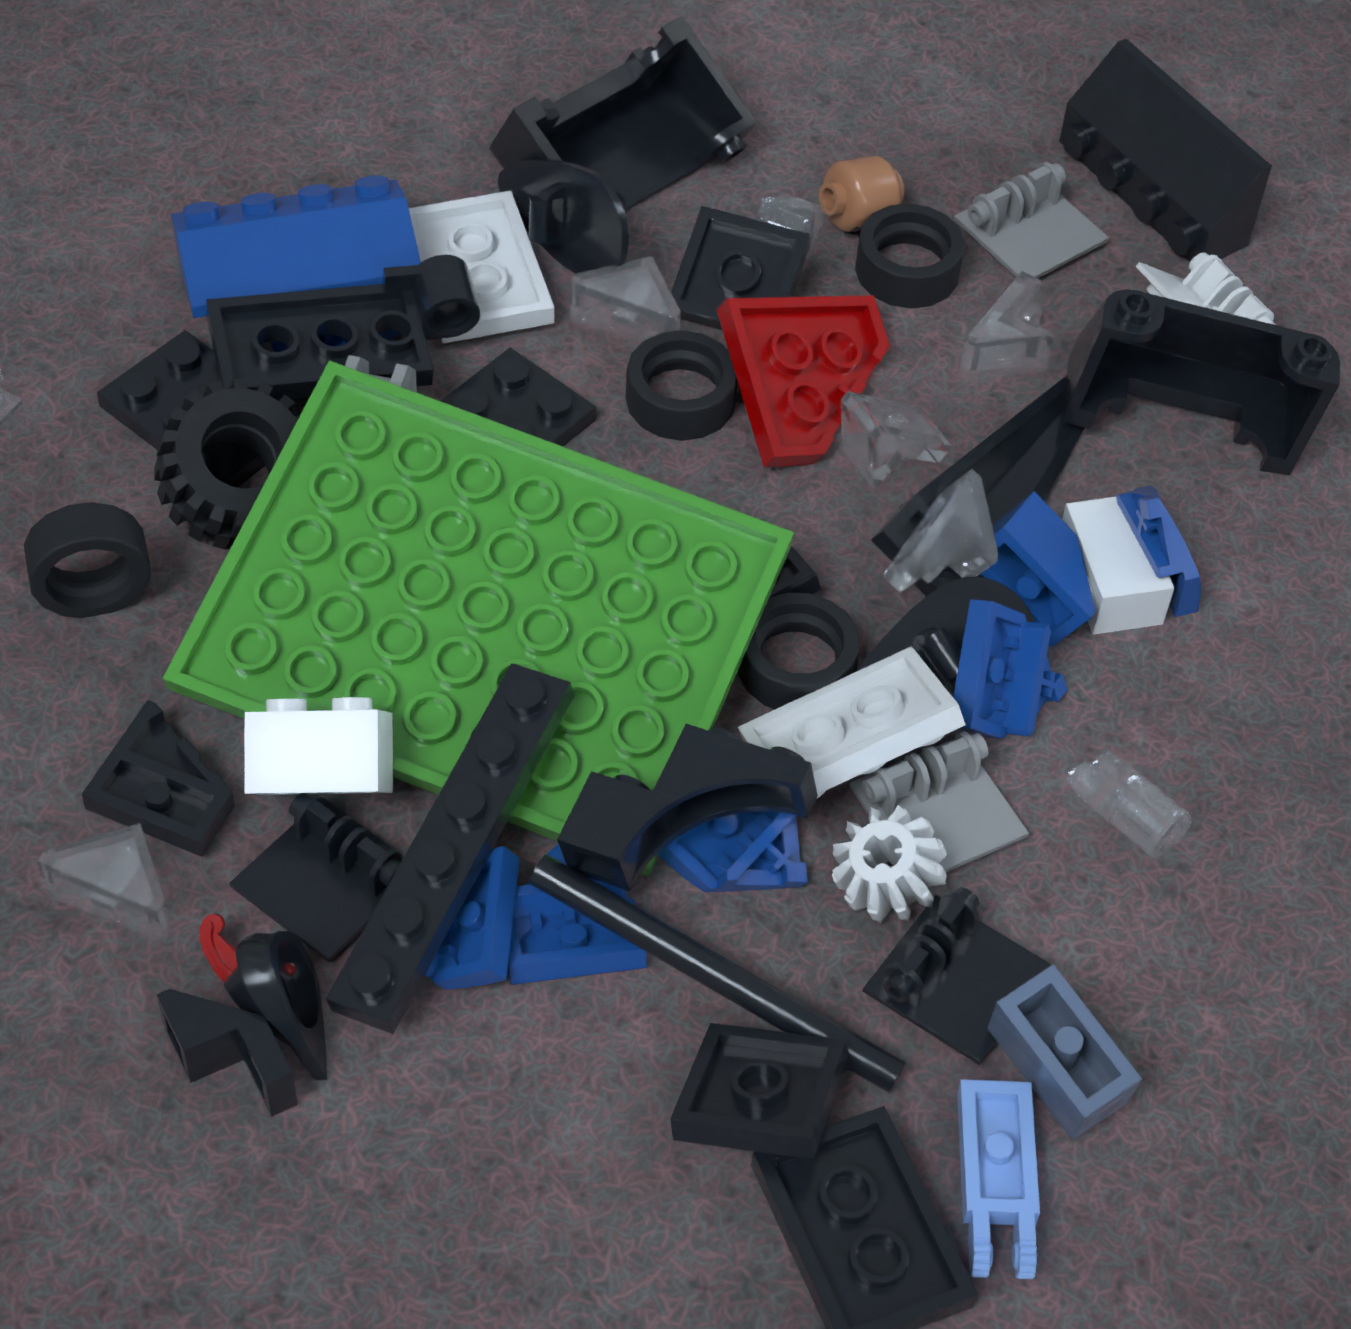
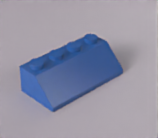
M366 176L356 180L355 186L332 189L330 185L314 184L302 187L296 195L275 198V195L271 193H255L243 197L241 203L218 206L214 202H196L185 206L183 212L172 213L171 220L180 272L193 318L206 316V299L382 284L383 268L419 265L421 261L407 199L396 179L389 180L385 176Z

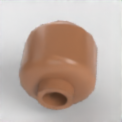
M865 156L837 161L829 167L819 190L821 209L833 225L841 231L847 232L861 231V226L872 213L890 205L902 204L904 200L902 177L888 161L880 156Z

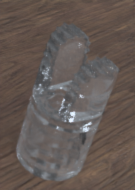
M1109 751L1096 756V759L1091 763L1086 761L1072 767L1073 770L1068 772L1069 777L1067 780H1069V786L1072 787L1073 791L1079 797H1082L1109 824L1117 827V830L1122 835L1129 837L1134 845L1139 849H1143L1145 854L1154 861L1159 860L1175 847L1191 825L1193 817L1188 811L1180 808L1176 801L1164 795V792L1159 787L1152 785L1149 779L1137 772L1128 763L1122 761L1114 753Z

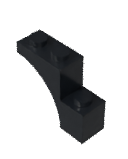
M685 724L653 791L641 781L627 775H616L615 778H611L591 771L557 841L568 867L585 877L631 891L639 875L663 848L682 834L703 823L728 815L755 811L788 813L808 818L818 796L811 762L805 761L798 753L784 747L766 749L744 742L739 736L723 728L712 727L709 730Z

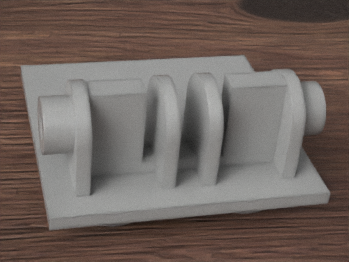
M1043 162L1037 166L1036 170L1028 173V177L1021 174L1017 175L1011 181L1001 183L998 189L988 194L982 193L977 195L968 209L954 215V220L1024 285L1109 242V237L1060 194L1061 185L1066 181V173L1058 163Z
M963 731L956 734L953 740L936 747L927 746L919 754L910 753L904 757L903 761L886 768L881 767L849 784V787L868 815L872 807L880 811L884 820H888L899 805L902 809L908 811L911 821L921 816L927 819L934 830L932 838L940 839L946 849V859L939 863L945 873L1029 836L1025 826L981 765V759L988 756V747L984 738L979 733L969 735Z

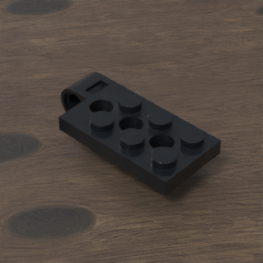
M453 255L433 256L422 261L419 265L383 268L382 284L206 299V317L218 376L223 388L230 389L233 379H246L247 389L257 391L260 383L273 387L270 396L276 400H280L284 395L290 399L310 397L329 360L345 366L349 355L361 357L369 361V374L391 378L396 364H401L416 370V387L432 385L434 368L426 340L463 335L473 329L480 319V309L468 266L464 260ZM386 330H395L403 333L406 338L398 341H389L382 338L379 333ZM335 335L342 337L347 344L334 347L322 343L320 339ZM269 341H280L288 349L281 352H271L262 348L261 345Z

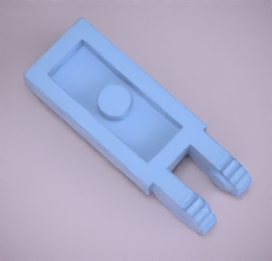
M961 1079L957 1091L963 1223H969L968 1255L971 1277L989 1276L990 1267L993 1262L990 1224L1014 1225L1012 1266L1015 1269V1277L1017 1279H1034L1037 1265L1035 1226L1040 1215L1031 1082Z

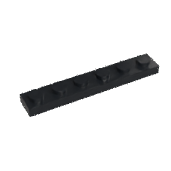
M511 663L328 993L326 1001L332 1012L394 1034L574 698L571 682Z

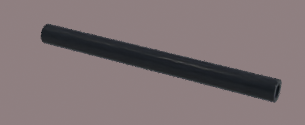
M545 854L535 867L529 884L779 1030L787 1033L846 1040L848 1056L846 1069L882 1090L890 1092L906 1063L903 1060L553 857Z

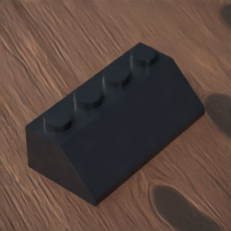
M1127 38L1117 42L1067 102L1059 142L1063 145L1069 156L1081 161L1097 176L1100 184L1105 189L1112 190L1132 208L1133 213L1140 221L1148 223L1168 242L1173 252L1184 256L1189 262L1196 255L1203 252L1209 256L1216 255L1223 259L1247 247L1272 165Z

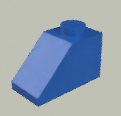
M1035 491L998 520L966 557L984 578L1001 583L1016 593L1029 609L1034 622L1049 623L1051 630L1049 645L1051 647L1088 621L1096 612L1077 535Z

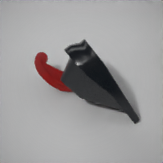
M217 913L208 915L203 919L200 926L202 951L214 973L224 982V988L233 1001L242 1010L264 1016L274 1036L294 1050L315 1080H327L326 1043L320 989L313 962L297 935L289 931L254 933L245 937L238 944L237 949H235L220 934L225 928L223 916Z

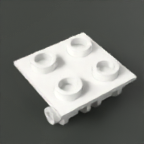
M1205 252L1196 255L1189 264L1191 272L1185 279L1140 262L1136 265V268L1151 282L1147 287L1149 294L1276 325L1273 322V312L1254 296L1248 287L1243 286L1242 281L1237 276H1234L1235 274L1216 255L1209 256Z

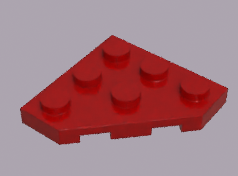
M874 295L727 298L716 311L763 468L815 464L827 452L834 440V434L842 421L851 412L867 385V379L890 347Z

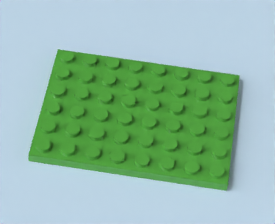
M329 360L162 679L166 689L245 719V712H266V700L306 699L307 711L332 710V698H372V710L392 713L393 777L439 795L511 663L571 682L574 698L507 821L557 841L591 771L611 778H615L616 775H627L641 781L653 791L685 724L705 730L714 727L792 546L794 532ZM658 854L648 863L642 871V875L650 876Z

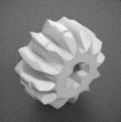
M898 805L888 820H884L880 811L871 807L868 817L870 824L862 828L856 823L847 821L846 832L852 841L833 844V855L840 864L832 870L833 880L839 889L846 890L844 898L853 910L858 912L867 907L871 918L881 924L891 908H894L898 917L908 922L911 913L909 905L917 901L923 906L932 908L934 898L927 887L946 884L947 875L939 863L946 859L947 852L940 839L932 838L934 830L930 822L922 816L911 821L908 811ZM889 861L894 866L890 868L887 864L884 863Z

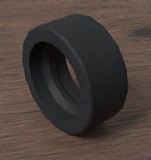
M910 203L890 205L872 213L861 226L855 271L860 285L870 295H874L876 299L884 303L910 309L932 306L948 298L958 286L965 240L959 226L940 211L929 206ZM896 244L917 245L932 251L941 261L930 266L916 268L902 266L886 259L879 250Z
M685 330L662 332L644 340L631 353L626 370L625 399L629 414L641 428L658 437L679 441L700 439L720 430L733 415L738 381L729 351L722 343L705 334ZM681 369L697 372L707 377L716 388L711 393L697 399L679 400L667 398L655 392L647 382L664 371Z
M88 502L67 505L46 514L32 526L24 542L31 594L43 608L60 616L86 618L116 612L129 606L141 596L151 578L150 561L143 528L132 514L115 505ZM98 549L113 551L121 555L111 564L91 571H66L54 566L62 558L79 551Z
M784 593L768 599L740 664L738 675L750 695L764 706L775 710L855 673L860 651L858 630L849 614L831 600L811 593ZM785 632H804L820 638L832 647L835 653V661L826 669L813 673H791L775 667L765 659L761 653V647L772 636Z

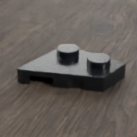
M149 700L146 701L81 794L86 810L201 857L235 807L233 791L215 771L207 769L202 764L200 753L186 737L183 739L178 737L166 723L162 709L156 703Z

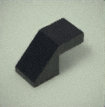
M173 989L157 994L164 1028L190 1083L244 1060L271 1117L298 1105L293 1072L264 1016Z

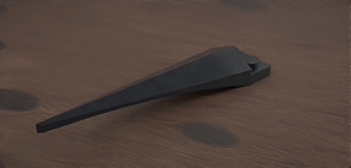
M1066 376L903 503L871 539L926 597L941 585L962 577L984 578L966 557L998 520L1033 491L1043 501L1045 500L1068 456L1085 427L1061 422Z

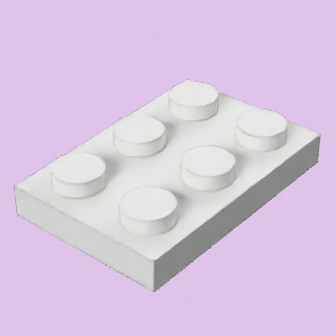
M511 191L409 208L420 261L422 262L437 255H453L464 260L469 269L480 309V319L473 329L457 337L441 339L442 344L554 324V305Z
M910 646L739 726L738 729L744 742L766 749L784 747L798 753L805 761L811 762L818 798L826 790L860 774L872 773L880 769L886 762L913 749L938 742L945 734L965 726L959 704L913 647Z

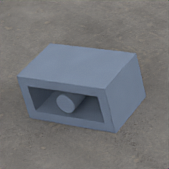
M1054 964L996 1003L987 1029L1026 1081L1031 1082L1033 1090L1072 1141L1130 1101L1142 1080L1141 1076Z

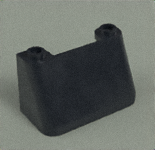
M683 16L661 27L658 33L662 38L655 48L653 46L642 50L641 47L631 52L623 65L554 103L551 102L549 97L540 103L536 97H533L513 108L489 149L504 169L513 163L534 158L570 162L594 170L601 174L614 188L625 212L714 159H717L720 165H723L738 156L747 147L743 139L757 124V121Z
M1119 290L1107 297L1076 339L1068 358L1061 422L1090 429L1098 411L1109 407V412L1120 414L1127 400V395H1132L1233 420V442L1244 445L1248 439L1258 447L1263 456L1260 462V471L1290 476L1340 385V359L1334 347L1325 338L1316 334L1261 322L1139 290Z

